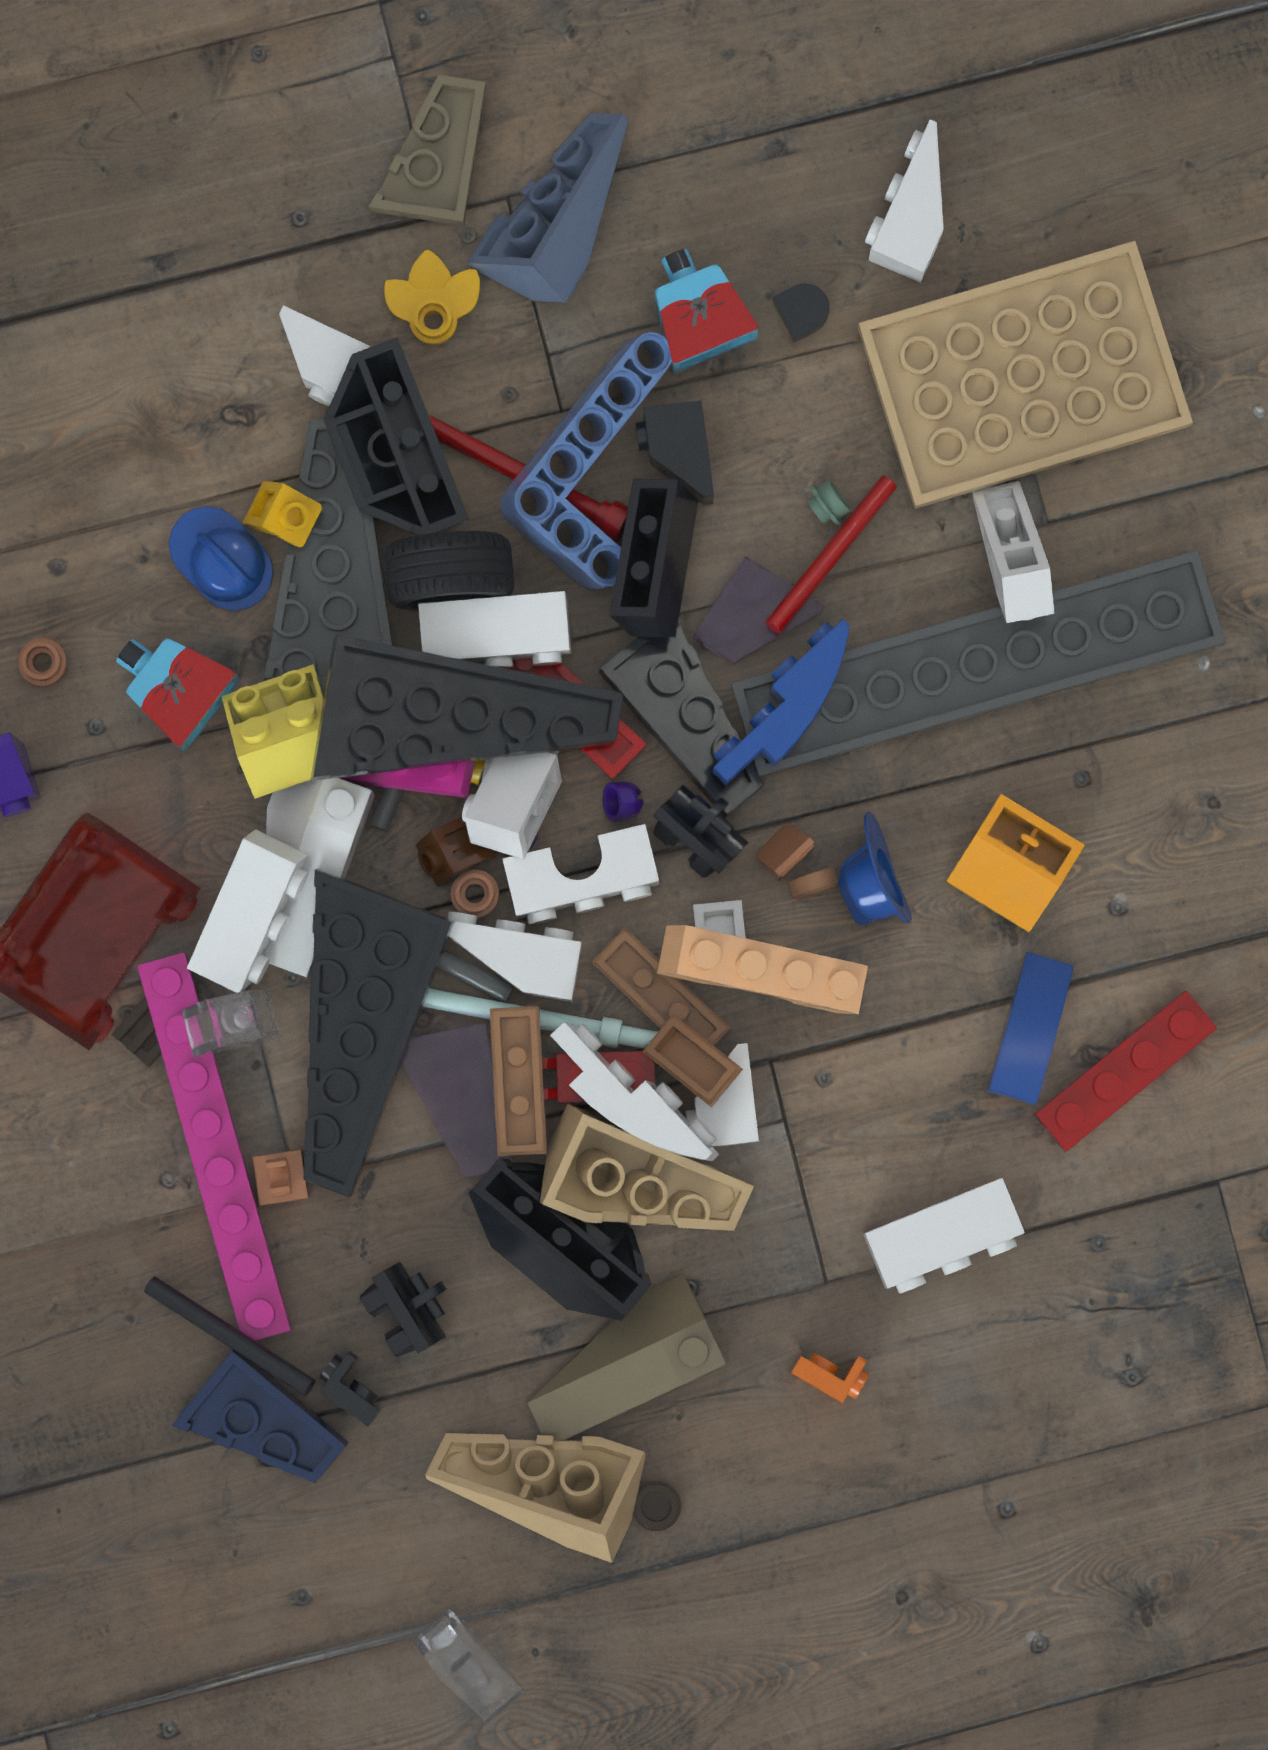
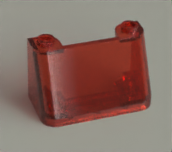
M90 813L83 814L70 827L0 929V992L90 1051L94 1043L103 1041L113 1027L114 1019L111 1017L112 1006L108 1003L113 993L162 922L170 925L177 920L182 922L190 916L197 904V897L195 896L201 888Z

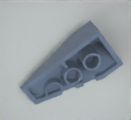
M590 113L552 155V162L554 163L552 169L536 183L530 180L520 191L525 199L507 218L500 213L491 223L469 259V266L532 301L565 303L568 297L575 291L577 282L589 263L627 128V117L624 114Z

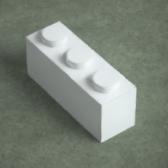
M565 591L418 604L422 652L475 663L483 662L485 665L504 669L512 668L514 659L532 658L533 666H546L562 663L561 655H572L568 602Z
M256 829L244 837L187 969L238 994L252 982L258 985L270 962V958L264 956L270 940L278 941L288 922L289 915L283 913L290 896L295 899L297 898L307 879L308 872L303 870L302 867L308 854Z
M999 1178L865 1232L863 1235L884 1287L888 1289L896 1286L899 1294L925 1284L926 1280L923 1275L941 1267L944 1275H948L972 1265L969 1256L984 1249H987L990 1257L1015 1248L1017 1243L1014 1237L1025 1232L1004 1180Z

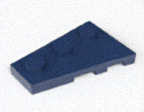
M234 1350L231 1351L171 1425L185 1432L192 1431L212 1439L213 1443L230 1449L232 1447L260 1459V1462L313 1483L320 1479L349 1443L260 1367Z

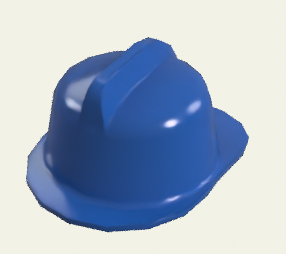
M209 506L192 509L181 516L172 528L169 539L171 559L191 584L217 607L231 611L248 609L261 601L270 589L273 570L269 555L256 538L235 517L225 510Z
M867 812L864 816L867 843L845 860L839 878L841 895L855 922L859 925L898 915L904 922L910 923L912 920L911 911L896 879L884 835L875 816Z

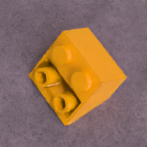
M1000 794L946 882L1029 933L1061 886L1085 845L1008 797Z

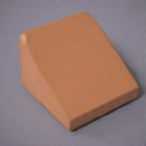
M788 823L757 851L756 858L777 880H783L813 851L815 842L794 825Z

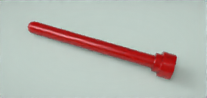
M429 416L439 442L514 480L526 466V464L433 416ZM572 489L565 499L617 543L624 533L628 506L617 500L613 503L606 500L600 503Z

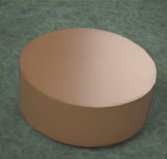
M834 867L816 871L788 882L792 898L796 899V901L837 888L839 884Z

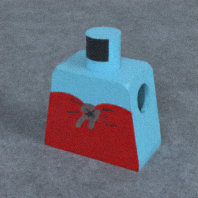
M688 249L675 251L661 260L670 283L655 290V304L663 336L668 340L672 359L670 366L673 374L758 339L759 328L756 321L717 264L697 271Z
M166 638L154 653L135 639H132L122 649L116 660L118 664L136 676L127 688L126 693L184 753H186L223 704L221 696L231 693L240 681V678L231 669L169 638Z

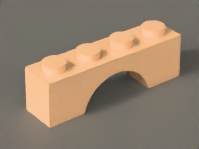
M666 925L657 974L702 984L755 992L784 999L793 1004L834 1013L859 1014L868 966L693 926Z

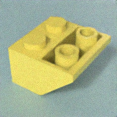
M314 664L298 670L288 671L281 676L252 686H245L237 691L221 696L237 758L254 799L310 780L324 700V692Z

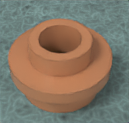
M37 638L28 642L20 651L18 668L23 678L30 684L38 687H47L57 683L63 677L67 668V657L62 647L55 641L47 638ZM41 655H48L52 660L50 668L43 672L37 671L35 668L36 659Z
M478 869L467 870L454 880L450 891L451 901L459 913L475 915L477 918H481L490 914L495 909L499 900V888L495 879L487 872ZM474 885L480 886L484 890V898L478 903H471L466 899L467 889Z

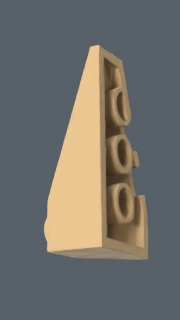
M567 1103L547 1148L540 1203L589 1223H602V1221L641 1226L656 1224L673 1225L678 1228L734 1231L754 1186L692 1157L679 1155L656 1147L631 1135L605 1118Z
M445 1433L425 1476L427 1480L567 1548L612 1563L632 1521L645 1461V1452L596 1436H582V1441L554 1440L552 1435H537L536 1440L507 1439L503 1434Z

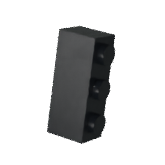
M633 479L610 610V617L630 636L676 638L698 507V500L678 479Z

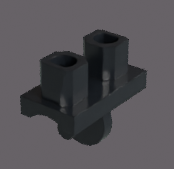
M684 785L663 803L653 815L658 820L653 834L665 845L675 846L680 840L694 852L688 859L690 867L702 878L708 877L714 871L719 874L749 843L733 829L734 826L721 816L722 812L729 805L725 799L721 797L711 807L699 795H694Z
M398 1262L372 1277L374 1283L360 1295L361 1302L367 1312L373 1317L380 1315L390 1308L400 1325L384 1334L386 1343L396 1357L413 1352L414 1350L419 1354L446 1337L436 1319L445 1314L436 1299V1296L447 1290L443 1281L430 1288L420 1272L409 1277L401 1262Z

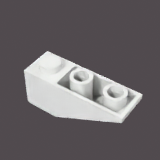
M931 119L924 133L918 130L914 131L904 154V157L911 159L904 176L895 173L884 200L892 204L885 219L878 216L875 217L865 240V243L872 246L869 261L919 283L922 282L944 230L937 122Z
M448 912L447 919L454 921L449 938L524 995L573 1003L582 942L573 940L574 932L545 927L544 935L525 933L526 924L497 919L494 928L476 925L477 916Z

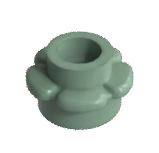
M829 479L818 487L815 484L811 486L814 496L808 500V503L817 517L824 524L829 520H832L837 525L841 524V518L849 513L851 508L838 488Z

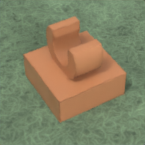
M302 1150L252 1157L259 1206L309 1198L307 1181L304 1180Z

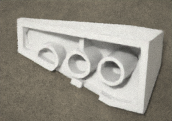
M340 778L316 781L308 780L272 793L267 806L266 835L308 854L302 867L303 870L308 872V876L297 898L295 899L290 896L283 910V913L289 915V919L278 941L270 940L264 954V956L270 958L269 964L308 978L311 965H313L314 933L312 931L316 887H314L315 869H320L345 879L376 797L372 790Z

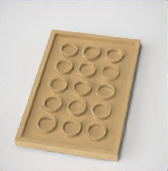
M1136 241L858 323L861 340L914 509L1188 428L1193 424Z

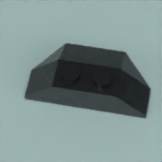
M398 337L352 354L326 413L324 423L359 512L415 535L437 533L468 521V515Z
M499 1158L469 1192L490 1246L566 1310L622 1321L651 1286L649 1275L645 1273L642 1254L633 1229L622 1222H584L541 1204L540 1197L545 1165L529 1162H512L510 1159Z

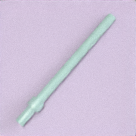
M429 988L423 1005L426 1008L489 1020L490 1009L525 1007ZM540 1009V1027L542 1030L554 1032L564 1022L573 1024L576 1028L584 1024L600 1040L602 1046L617 1049L618 1044L645 1049L658 1033L657 1031L622 1025L623 1020L603 1016V1020L599 1021Z

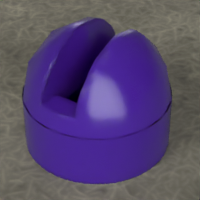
M625 781L608 783L603 791V808L608 819L611 821H623L636 817L644 805V801L637 797L641 793L640 788L631 782Z

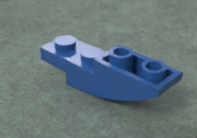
M844 619L834 628L826 622L807 640V643L812 648L799 661L791 655L771 674L776 682L771 686L770 693L778 700L780 705L775 708L771 703H768L750 720L749 723L754 728L752 732L741 742L733 736L714 754V757L719 762L714 766L712 773L725 787L760 754L775 767L793 749L810 727L824 704L845 652L850 626Z

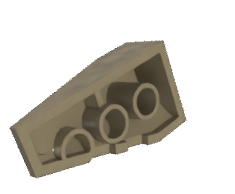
M684 1274L646 1291L622 1321L613 1319L527 1402L542 1435H552L554 1440H566L726 1364Z

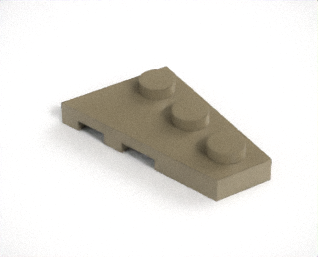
M438 74L412 123V128L399 153H396L385 180L369 204V212L464 226L487 87L486 81Z

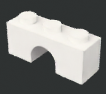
M638 825L598 835L602 854L600 866L593 875L582 880L569 879L557 870L550 847L528 852L524 859L515 856L502 859L517 919L527 918L528 924L534 925L557 919L555 910L575 906L576 913H584L605 907L604 898L622 894L623 901L628 902L651 896L650 887L659 885V877L646 825Z

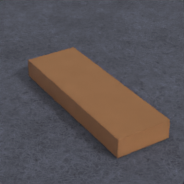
M624 927L591 963L659 1029L674 1014L715 1046L731 1028L679 978L657 974L660 960Z
M539 1006L490 1009L498 1157L547 1154Z

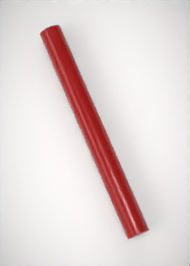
M886 476L879 478L767 618L765 623L771 630L778 634L784 630L895 491L897 486L891 479Z

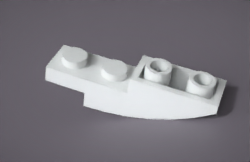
M564 1022L550 1035L583 1071L569 1086L609 1121L641 1140L679 1155L713 1161L719 1155L711 1146L717 1140L715 1136L697 1118L690 1123L678 1110L683 1102L668 1085L662 1082L657 1087L653 1082L645 1080L634 1091L630 1087L636 1081L634 1077L616 1059L609 1064L597 1051L602 1046V1043L584 1024L576 1028L573 1024Z

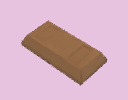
M672 1014L642 1051L710 1107H713L743 1070L674 1014Z

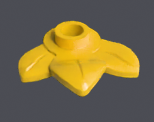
M425 250L415 261L408 281L398 279L387 280L384 286L385 301L390 312L397 318L410 323L413 335L419 341L428 345H439L448 341L457 329L458 319L474 310L480 293V279L476 269L464 270L451 277L445 264L430 250ZM432 314L439 315L443 319L442 325L437 329H429L425 326V320L428 316Z

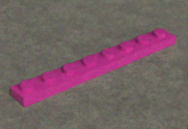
M183 952L137 965L239 1331L256 1341L291 1331L292 1328L191 970L187 969L189 964L187 954Z

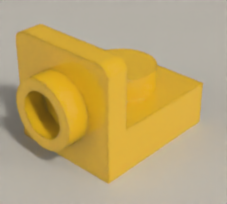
M263 481L242 524L259 533L275 535L295 547H303L322 510V505L284 483Z

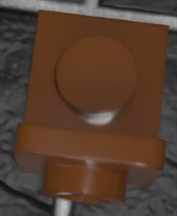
M462 817L431 830L416 844L418 859L422 869L428 876H432L438 887L449 882L454 876L493 859L501 853L470 843L466 822L462 820Z

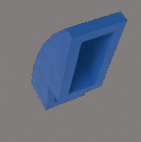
M1026 952L1000 1038V1046L986 1089L987 1092L1030 1105L1037 1104L1064 1008L1073 965Z

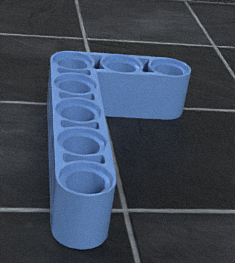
M648 332L627 340L619 347L506 489L501 498V511L505 519L579 585L589 590H598L615 585L621 547L565 498L669 368L672 359L668 340L659 333ZM639 346L647 348L652 357L650 368L642 366L637 357ZM610 382H615L622 389L623 401L621 405L614 403L609 397L608 386ZM582 418L589 420L594 427V438L591 442L584 439L580 434L579 423ZM553 454L561 457L564 461L566 468L563 478H558L551 471L550 459ZM523 491L532 494L536 500L537 505L534 515L527 514L521 507L520 499ZM560 523L567 525L572 532V542L569 547L562 545L558 540L557 528ZM597 554L604 557L608 564V573L604 579L599 577L593 568V560Z

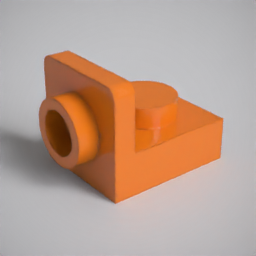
M814 1352L809 1360L803 1356H798L789 1372L840 1403L844 1402L847 1395L856 1399L870 1375L863 1370L867 1360L856 1355L844 1377L840 1379L835 1376L839 1367Z

